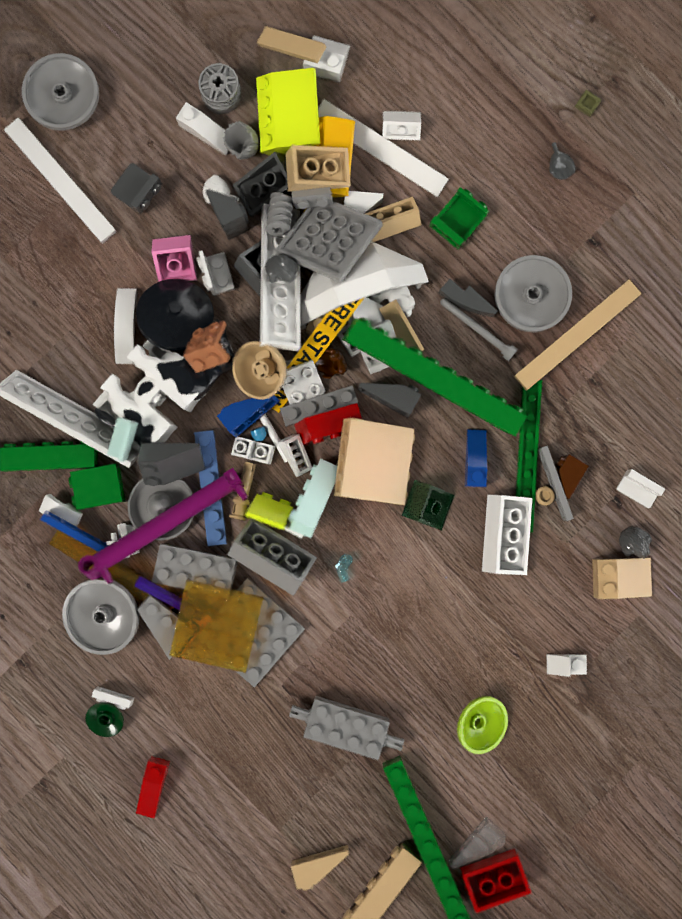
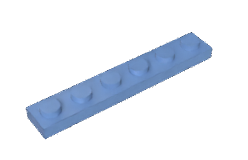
M214 430L194 432L195 443L200 444L205 464V470L199 472L201 489L220 477ZM221 499L203 510L207 546L227 544L223 502Z

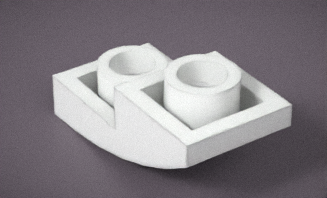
M235 437L231 455L271 465L276 446Z
M51 494L45 495L39 512L42 514L45 511H49L76 527L83 515L81 511L76 510L70 503L63 504Z

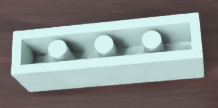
M320 459L318 465H313L310 472L312 478L311 480H306L303 487L305 493L304 495L300 494L296 502L298 509L297 511L292 510L289 521H291L289 529L309 538L312 537L335 485L336 465Z

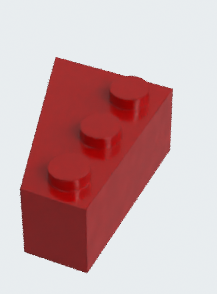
M355 403L306 417L294 426L297 434H300L304 445L310 443L315 445L324 442V439L329 437L331 440L341 437L344 419H363L358 404Z

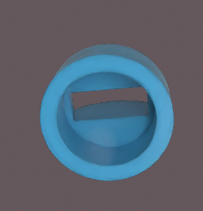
M265 426L250 431L252 438L256 441H263L267 434Z

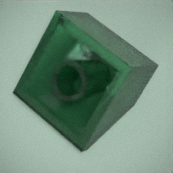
M414 480L402 516L442 531L454 494L433 485Z

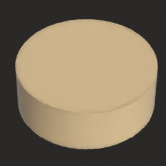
M543 486L536 490L535 500L538 504L545 506L550 505L554 501L555 494L550 487Z

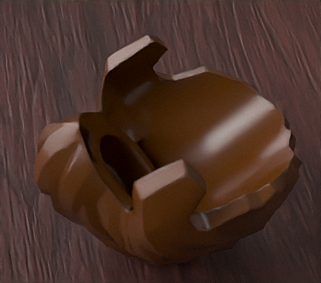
M327 348L315 364L317 370L325 374L322 377L331 379L335 374L344 375L348 370L341 351L333 348Z

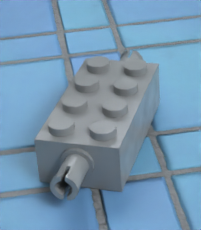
M315 696L311 709L307 710L292 705L289 717L306 721L304 738L379 760L382 747L387 746L401 751L404 744L403 738L388 735L389 718L319 696Z

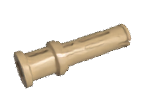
M244 462L241 481L249 497L256 464ZM237 493V496L233 498V510L229 517L246 521L245 513L250 502L248 499L242 500Z

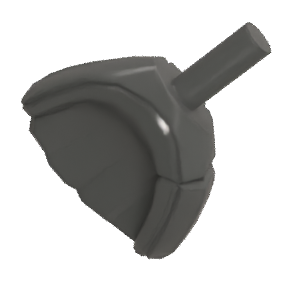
M554 142L551 144L554 154L550 160L549 171L556 179L564 180L575 173L576 166L568 154L559 152L557 144Z

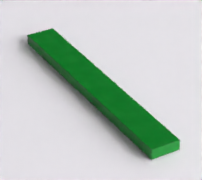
M542 380L536 382L527 391L522 386L521 409L524 410L522 413L527 418L519 430L515 497L532 498L530 532H533Z

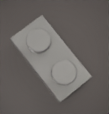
M330 187L292 191L295 209L333 205Z

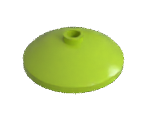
M482 696L476 698L465 707L458 721L457 734L461 745L466 750L474 754H484L493 750L501 742L508 726V714L502 702L491 696Z

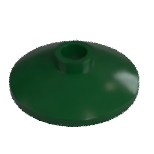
M96 703L92 705L85 716L88 728L96 735L102 737L117 735L124 725V717L121 711L109 703Z

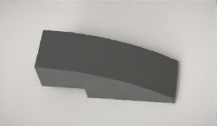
M449 279L439 290L438 294L468 312L488 317H494L498 312L470 285L464 291L453 280Z

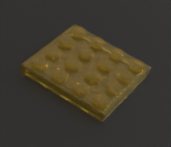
M187 580L169 656L246 673L263 597Z

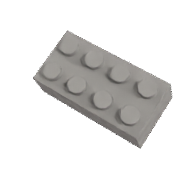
M250 518L227 554L293 596L317 559L311 553L253 518Z
M163 543L159 546L152 582L229 598L238 561L227 556Z

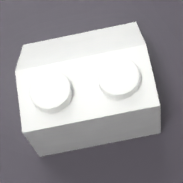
M314 36L312 40L324 43L326 49L318 64L304 60L303 69L315 68L316 76L340 83L350 46Z

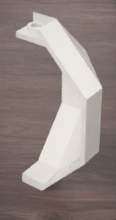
M371 241L342 282L314 271L300 295V330L306 328L307 323L342 305L379 292L415 285L416 289L421 288L422 284L429 282L423 264Z

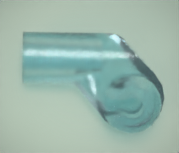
M349 554L342 555L335 566L341 583L350 580L346 570L352 564L353 558Z

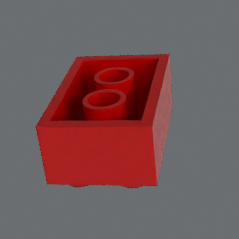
M515 848L460 868L476 913L532 893Z

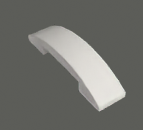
M117 288L114 316L116 364H134L127 360L126 357L136 347L134 345L137 289Z

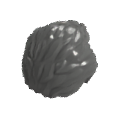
M277 254L268 259L265 271L268 273L271 283L277 282L276 279L278 277L285 282L291 283L296 278L297 264L287 255Z
M628 527L623 530L619 538L622 552L627 557L635 554L639 558H647L650 554L649 544L652 542L650 534L638 527Z

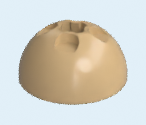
M260 341L246 343L238 349L233 359L232 371L235 382L241 391L249 397L267 399L275 395L285 382L287 373L285 360L275 347L270 345L260 346Z

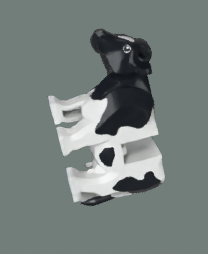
M226 328L219 343L230 356L228 362L198 373L195 372L184 358V353L177 354L176 352L159 348L148 340L143 347L136 345L126 359L134 363L137 368L142 369L145 372V376L138 383L135 391L129 393L122 390L120 378L112 374L101 386L104 392L93 403L96 407L95 413L98 419L114 428L118 417L138 422L131 446L138 452L140 451L141 443H165L178 426L162 414L156 406H160L166 400L165 395H167L182 409L191 412L220 375L232 369L235 355L227 338ZM145 349L149 351L150 356L146 355Z

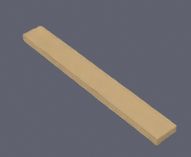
M629 279L514 377L527 391L642 293Z

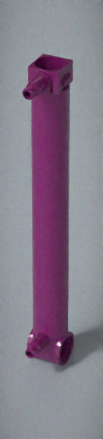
M231 468L223 473V476L92 556L87 555L81 558L78 564L80 572L90 580H96L103 576L107 584H111L113 580L108 568L232 492H237L242 500H247L248 496L243 488L244 485L234 468Z

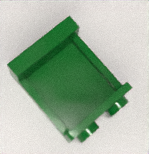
M460 187L441 212L430 221L429 227L459 250L487 217L489 210L482 201L478 202L475 200L469 190H463Z
M119 464L70 472L71 477L68 480L70 488H73L72 504L76 507V510L126 502Z

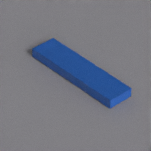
M45 511L40 519L98 552L109 546L102 540L49 511Z

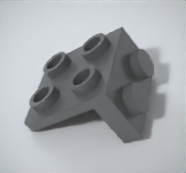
M131 163L112 187L111 193L141 215L143 210H146L154 195L158 194L163 184L155 174L152 173L150 175L134 163Z

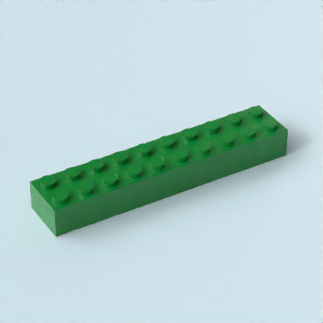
M362 317L352 320L342 338L343 341L501 431L516 437L527 418L522 413L523 409L514 404L507 405V400L498 395L492 394L491 396L489 394L490 390L481 385H472L474 381L465 376H456L457 371L448 366H439L440 362L428 356L426 358L423 357L422 351L415 347H406L405 341L397 337H388L389 332L380 327L374 329L371 327L372 323Z

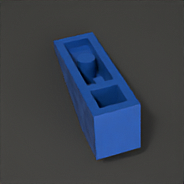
M275 395L267 399L250 398L224 407L217 417L229 433L238 437L280 400Z
M467 429L465 487L484 488L487 486L486 430Z

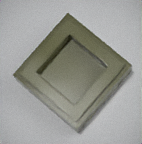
M585 90L575 108L591 117L602 99Z

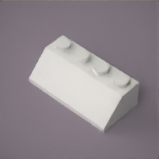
M487 495L482 572L527 575L532 498Z

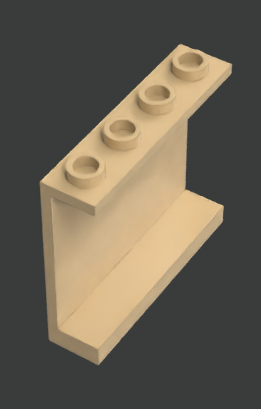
M353 418L344 419L333 496L405 505L408 497L407 483L410 480L409 467L413 458L411 452L412 444L415 441L414 429Z

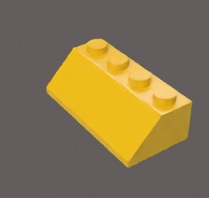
M330 116L319 117L320 144L316 146L348 148L349 170L351 172L355 121ZM349 187L331 189L333 198L347 197Z

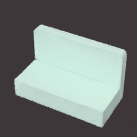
M122 417L117 418L107 455L118 458L120 462L128 460L138 422Z

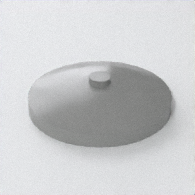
M51 54L36 61L27 71L22 84V99L29 114L42 126L53 130H70L82 125L94 113L99 100V86L94 73L84 61L69 54Z
M528 255L512 261L501 272L495 286V303L500 315L512 327L525 332H541L552 328L564 318L572 301V286L565 270L555 261L539 255Z
M104 578L88 579L71 590L63 605L62 618L67 634L77 646L89 653L108 655L120 651L131 642L139 626L138 606L134 597L123 585L114 580L111 584H107Z

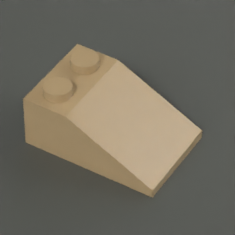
M292 145L286 152L288 191L324 187L337 189L351 186L348 148Z
M651 558L592 559L594 598L621 599L652 596Z

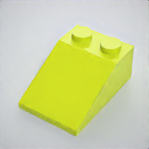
M262 492V495L256 494L245 516L284 529L294 507L290 506L291 502L281 498L278 502L272 499L273 495Z

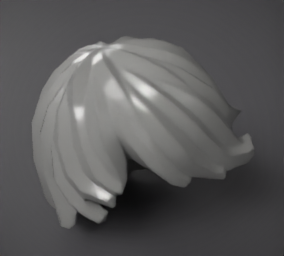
M241 121L229 124L223 137L226 149L232 155L237 156L236 158L239 160L251 158L256 154L260 144L256 131Z

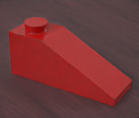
M154 756L148 760L136 814L155 818L170 761Z

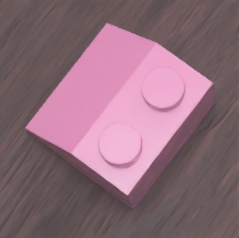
M190 235L152 240V256L158 282L168 279L197 280Z

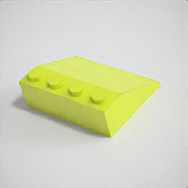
M306 68L272 72L257 77L261 153L269 156L274 152L286 154L292 145H319L320 131L316 69Z

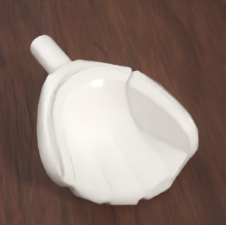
M213 175L205 182L203 197L207 203H210L205 192L208 189L234 197L237 202L239 201V197L230 195L227 183L219 176Z

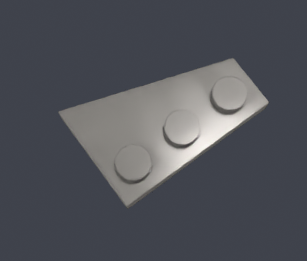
M151 595L137 609L169 660L195 632L192 626Z

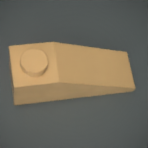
M348 845L292 860L291 869L297 890L313 888L314 885L349 855Z

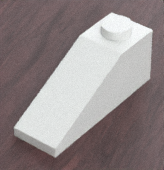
M186 102L176 117L178 125L224 155H227L229 150L226 149L223 139L225 130L204 113Z

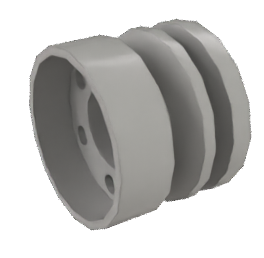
M222 63L211 64L201 72L198 80L199 90L206 107L218 114H226L235 110L241 100V89L235 71Z

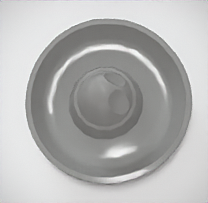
M142 479L135 485L128 499L129 519L136 529L193 493L181 479L166 485L156 486L145 485ZM194 516L156 540H168L177 537L189 527Z

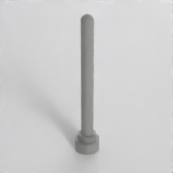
M443 298L440 301L443 307L501 350L503 358L507 361L518 350L513 345H505L447 299Z

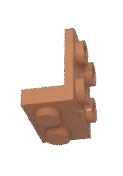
M225 321L214 322L208 327L198 328L193 332V336L187 344V349L183 356L196 373L228 362L230 356L219 343L227 325Z

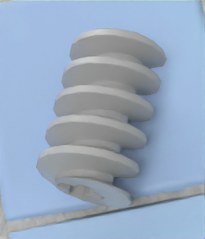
M274 192L270 195L266 232L272 236H282L291 229L290 224L292 222L291 217L294 203L292 197L280 192Z

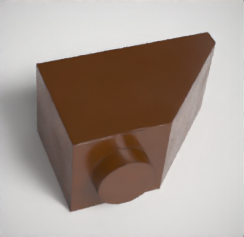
M568 454L564 457L561 456L556 464L558 467L556 471L566 499L571 498L589 467Z

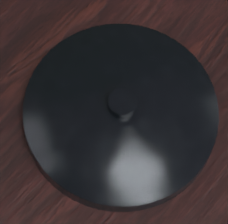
M168 279L153 284L142 294L137 304L136 318L142 335L150 343L165 350L182 351L187 349V344L190 342L192 334L196 329H203L213 323L214 310L210 298L200 287L189 281Z

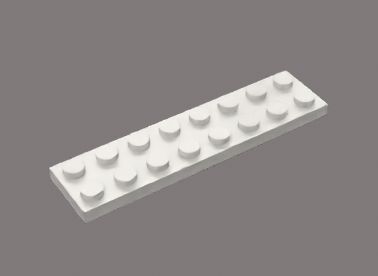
M264 203L262 205L260 346L270 345L279 349L298 351L300 349V265L297 264L296 278L291 283L285 282L279 277L276 279L277 282L271 283L269 281L268 273L265 271L266 262L272 256L277 255L276 248L289 232L284 233L282 236H272L266 232L270 204ZM293 208L291 229L300 218V209Z
M15 370L0 383L1 397L116 460L120 464L129 468L138 459L139 452L132 447L128 460L123 462L118 461V458L107 455L114 427L99 420L96 414L22 372Z

